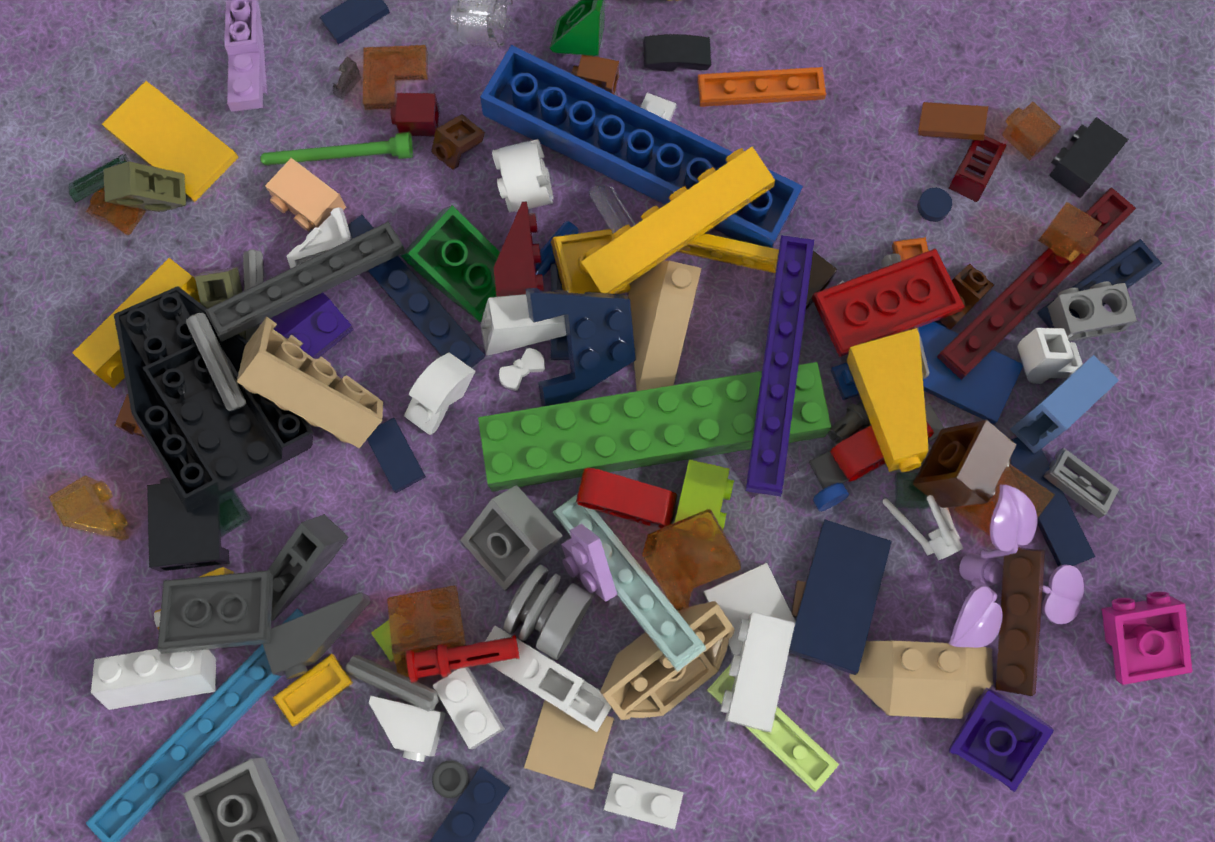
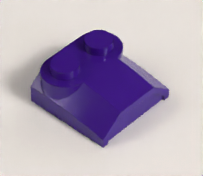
M985 688L975 701L970 714L951 744L949 752L953 755H959L1015 792L1054 730L1030 711L1002 694Z

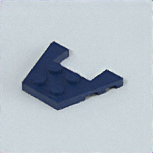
M538 288L525 289L529 318L534 323L564 315L571 373L538 382L542 407L568 403L636 360L630 299L626 295L594 292L579 294L568 293L566 290H554V292L540 291Z

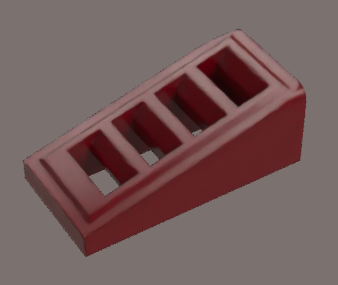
M984 136V141L973 140L949 189L978 202L1007 145L988 136ZM977 146L995 154L994 157L976 150ZM974 157V158H976V159H978V160H980V161H982V162L988 164L989 166H986V165H984V164H982V163H980V162H977V161H975V160H973V159H971V158ZM966 167L984 175V177H981L975 173L966 170Z

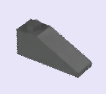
M325 514L301 522L268 570L273 573L271 621H274L327 567L349 538Z
M360 592L271 628L270 643L263 644L272 674L278 676L285 675L286 679H292L308 672L306 666L316 663L371 603L369 596Z

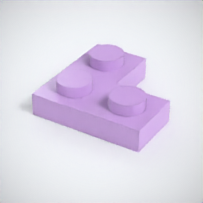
M580 524L569 530L572 538L561 544L565 555L562 562L565 570L572 578L577 577L589 593L595 592L606 602L616 596L617 592L600 538L583 524Z

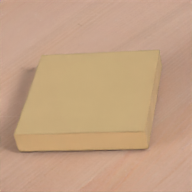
M544 700L524 768L593 790L614 718L606 716L599 730L595 732Z

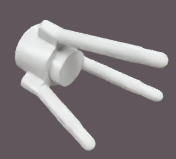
M932 495L927 496V501L939 528L928 533L930 541L914 527L889 499H883V504L922 545L927 556L935 553L937 559L941 560L963 549L959 541L961 538L954 527L948 507H940L939 509Z

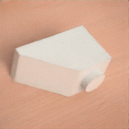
M375 696L370 697L369 704L393 747L404 750V758L424 762L425 755L435 756L446 713L435 710L426 711L414 705Z

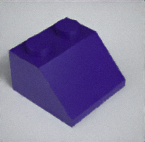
M320 293L270 318L277 324L274 328L275 331L286 339L293 335L303 343L300 348L314 359H318L353 331L349 321L324 293Z

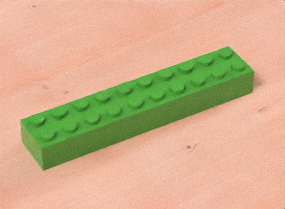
M818 362L798 365L789 443L826 437L832 428ZM762 371L478 417L487 484L493 492L510 489L516 485L524 487L582 477L584 468L615 472L750 450Z

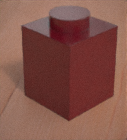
M397 93L396 105L391 106L392 125L397 126L399 133L410 132L411 136H435V131L439 125L440 110L436 94Z

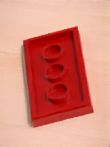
M936 248L816 292L812 296V300L839 357L849 354L850 347L924 326L961 312L965 308Z

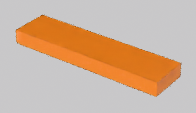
M823 67L698 74L697 77L700 107L825 100L826 97Z

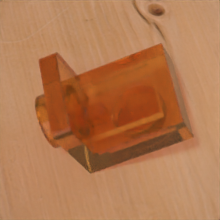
M103 186L93 194L90 199V205L85 212L97 220L113 225L122 233L130 235L146 210L105 202Z

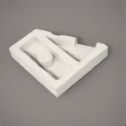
M343 208L333 209L330 212L331 215L319 227H315L306 236V240L301 245H297L287 255L290 269L352 239Z

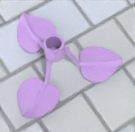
M1000 485L999 499L991 519L990 538L993 545L999 550L990 552L983 550L981 555L968 553L960 562L959 570L961 577L971 581L972 586L976 588L968 594L960 610L949 643L952 646L984 647L996 638L1000 630L1003 617L1002 608L995 603L997 594L988 587L998 584L1003 578V566L995 557L1014 554L1018 550V545L1029 544L1034 537L1037 527V512L1032 501L1023 492L1012 486ZM1066 564L1057 567L1050 576L1049 587L1043 585L1042 592L1046 593L1041 609L1046 619L1056 624H1066L1077 617L1084 594V582L1080 571L1074 566Z

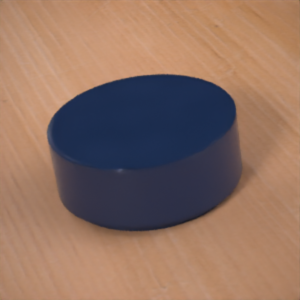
M929 188L922 193L918 201V212L928 221H941L952 208L951 196L941 188Z

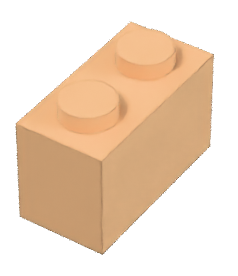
M292 158L265 185L272 196L270 202L282 213H286L287 210L295 215L293 218L295 222L307 232L315 227H319L331 215L330 212L333 209L340 207L344 210L346 208L340 194Z

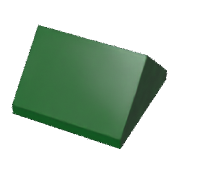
M579 0L557 19L549 48L554 53L599 56L605 22V0Z

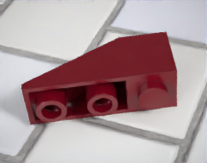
M527 201L521 203L494 265L496 297L524 295L527 288H538L540 291H544L543 275H536L535 264L541 263L539 243L533 244L532 233H538L536 214L529 213Z

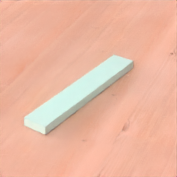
M576 494L554 510V516L570 536L569 530L583 524L600 538L617 596L678 672L706 650L704 643L595 510L575 503Z

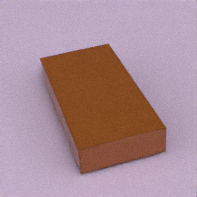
M923 102L918 135L984 141L989 106Z

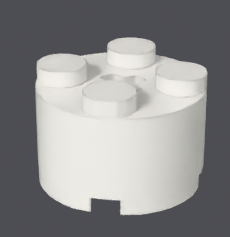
M538 139L492 151L496 169H500L502 178L497 179L501 198L506 200L509 213L518 212L521 203L527 201L528 209L553 203L548 168L545 167L542 159L545 156Z

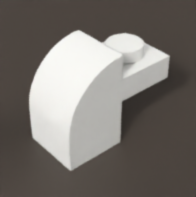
M1035 328L1019 342L1017 347L1027 380L1034 384H1042L1049 378H1067L1082 365L1076 343L1069 342L1063 328Z
M450 352L439 357L423 371L411 388L408 395L412 399L404 417L429 435L433 434L439 428L449 405L464 396L475 370Z

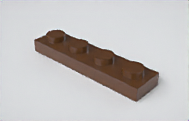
M1018 547L1016 553L1004 556L1001 594L1003 617L999 630L996 690L1027 696H1034L1036 694L1045 550Z

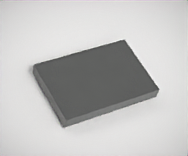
M267 570L164 580L157 650L164 654L270 643L273 573Z

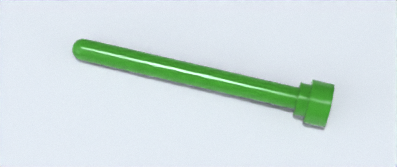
M410 132L396 133L395 137H390L389 141L266 152L260 156V161L264 165L286 164L290 158L296 162H308L380 154H392V156H398L399 159L413 158V143Z

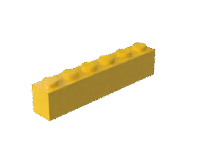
M753 146L746 151L740 148L731 153L725 159L727 162L718 170L712 167L703 172L697 178L699 181L697 184L689 189L684 186L669 196L670 202L660 209L657 205L648 209L641 215L642 221L632 228L628 224L617 230L613 234L614 240L605 246L599 243L585 253L587 258L581 261L601 293L615 294L773 188L775 179Z

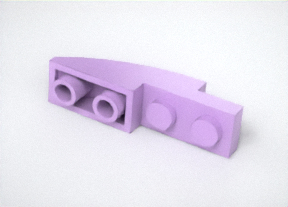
M258 0L226 1L224 44L228 53L227 104L231 112L263 108V93H267L259 2Z

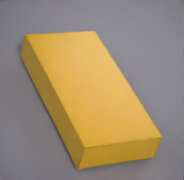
M330 654L275 695L273 699L291 726L295 727L353 684V681L335 655Z

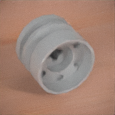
M540 564L530 577L524 580L513 597L503 630L513 634L523 622L524 624L518 638L525 642L535 630L539 631L536 649L558 660L585 616L593 594L574 583L562 595L557 593L561 576L555 573L547 584L544 585L549 569Z

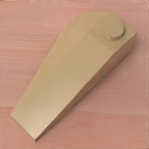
M663 261L631 283L628 298L631 304L636 357L634 361L636 391L674 385L702 268L673 261Z

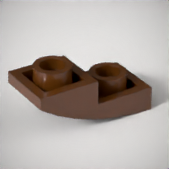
M968 264L952 280L965 308L961 312L939 319L950 330L994 286L981 271L976 270L971 264Z

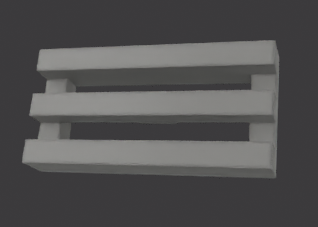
M1065 448L1057 451L1054 456L1056 459L1050 463V470L1046 471L1043 477L1098 519L1105 516L1119 489ZM1063 464H1065V465L1068 466L1070 469H1072L1074 472H1076L1078 475H1080V477H1078L1076 474H1074L1072 471H1070L1068 468H1066ZM1091 485H1093L1095 488H1097L1099 491H1101V492H1102L1103 494H1105L1106 496H1103L1101 493H1099L1097 490H1095L1093 487H1091Z

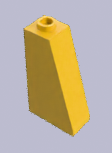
M917 328L852 346L847 358V364L889 472L898 469L901 472H909L917 469L922 465L921 463L929 451L920 337Z

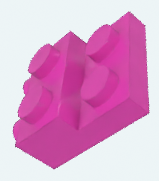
M1151 592L1146 595L1147 600L1135 602L1131 598H1117L1112 600L1111 607L1102 608L1105 641L1112 646L1116 681L1126 685L1192 673L1185 603L1170 596L1167 592Z

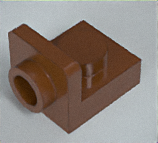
M461 114L436 129L431 152L440 161L454 170L459 166L463 153L483 142L485 132Z

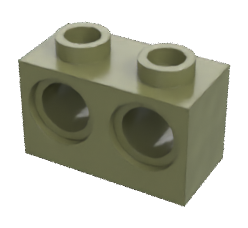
M131 161L103 169L105 202L155 212H165L186 206L185 174Z

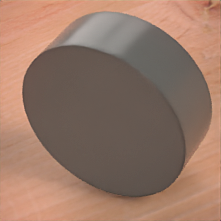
M454 760L439 764L432 776V784L435 791L444 798L460 796L469 784L467 768L462 763Z

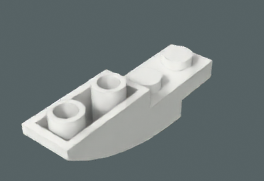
M494 626L485 642L512 637V635ZM518 639L520 659L488 663L595 732L599 730L612 708L599 689Z

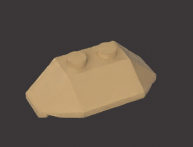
M712 601L677 609L678 613L706 647L704 652L678 672L646 632L616 655L600 693L621 720L663 716L719 671L727 651L729 638H732L735 629L718 603Z
M866 641L859 671L856 675L849 673V678L887 716L962 719L974 706L975 701L985 688H990L993 685L992 648L955 647L949 643Z

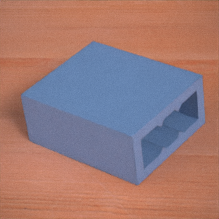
M1093 355L1057 385L1010 430L1035 454L1066 431L1109 391L1119 379L1111 373L1105 364L1101 363Z

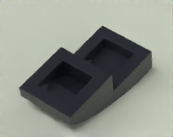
M663 34L645 36L643 39L644 68L671 72L677 67L701 71L708 70L711 66L710 37Z

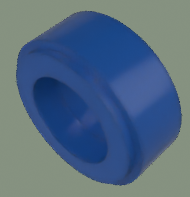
M835 483L818 492L814 496L813 502L819 512H822L844 501L849 496V493L843 483Z

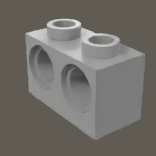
M1106 281L1095 284L1090 289L1079 291L1078 288H1069L1057 294L1058 297L1048 306L1054 328L1065 329L1069 342L1123 332L1137 321L1125 283L1111 285V282ZM1102 302L1109 305L1112 312L1107 311L1103 307ZM1069 308L1075 310L1079 314L1080 319L1072 316Z

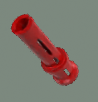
M516 635L448 648L447 645L438 644L436 649L414 652L412 649L406 651L407 668L411 683H416L418 678L439 674L442 677H448L449 674H452V670L510 659H520Z

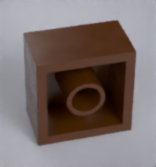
M988 420L943 428L918 472L913 485L926 496L932 495L937 505L941 508L988 503L996 492V485L1003 471L1007 469L1011 462L1010 457L1016 444Z

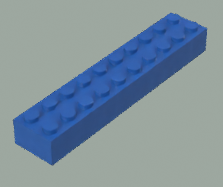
M513 45L509 47L480 96L483 116L532 140L538 139L540 144L665 205L670 202L669 196L684 186L687 189L691 188L699 182L697 178L703 172L712 167L718 170L727 163L725 159L733 153ZM769 170L775 179L774 187L713 228L738 241L773 248L797 202L803 186Z

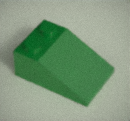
M451 205L442 209L400 256L425 280L477 321L482 322L488 298L496 297L494 265L500 251Z

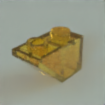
M85 475L49 496L63 526L79 532L119 541H125L129 538L124 529L128 526V522L119 509L114 510L109 499L113 498V495L104 481H97Z

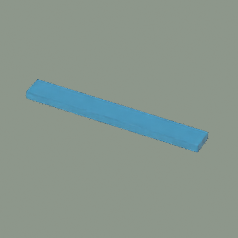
M296 609L282 624L305 614L300 609ZM263 644L85 823L102 842H120L281 678V676L272 674Z

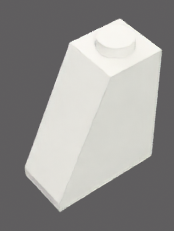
M526 294L488 298L481 322L486 355L497 354L566 336L564 315L535 323L529 318Z

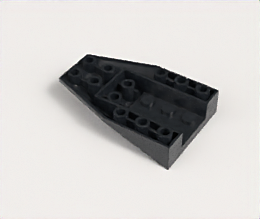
M177 286L115 313L114 320L132 416L184 508L189 513L216 497L307 451L313 444V431L304 418L289 410L286 411L279 408L273 401L260 394L247 391L239 383L238 385L246 400V404L233 411L226 409L186 324V319L198 313L206 315L236 381L244 348L248 341L240 334H237L222 342L205 312L207 308Z

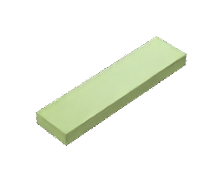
M731 664L707 689L721 705L725 690L732 691L735 677L729 676ZM778 707L776 708L771 732L746 727L814 792L821 787L839 766L827 752Z

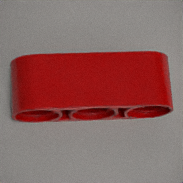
M926 420L927 436L929 439L933 436L934 431ZM871 425L841 441L830 451L849 482L857 480L886 464Z
M584 468L575 503L585 508L650 526L651 523L659 524L658 528L670 529L677 494L603 470Z

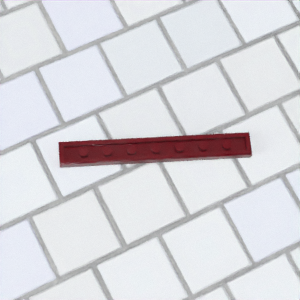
M1111 187L938 354L937 358L962 380L1080 265L1136 207Z

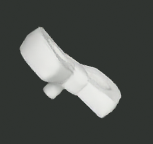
M527 348L521 360L518 359L513 365L500 368V383L509 390H518L522 377H525L530 372H543L545 370L544 356L536 349Z

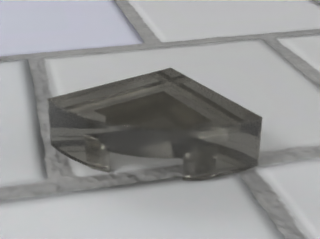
M349 57L345 58L338 68L342 72L338 84L333 83V94L341 100L362 78L356 62Z

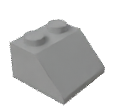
M516 485L492 498L460 541L506 591L546 556L563 535Z

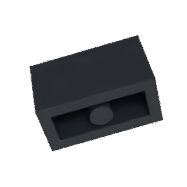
M1096 117L1088 128L1083 124L1078 128L1070 139L1074 145L1069 150L1063 147L1051 163L1056 167L1049 176L1081 198L1129 139Z

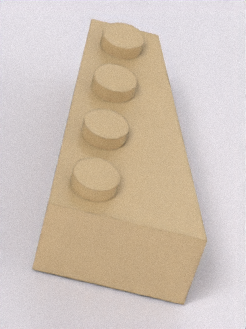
M266 317L245 345L236 382L241 384L247 391L260 394L273 401L279 408L286 411L289 410L304 418L310 425L321 427L334 434L338 440L360 448L382 421L383 401L349 376H343L341 379L337 376L330 362L321 356L318 359L312 358L300 348L303 344L293 335L286 339L274 330L277 324Z

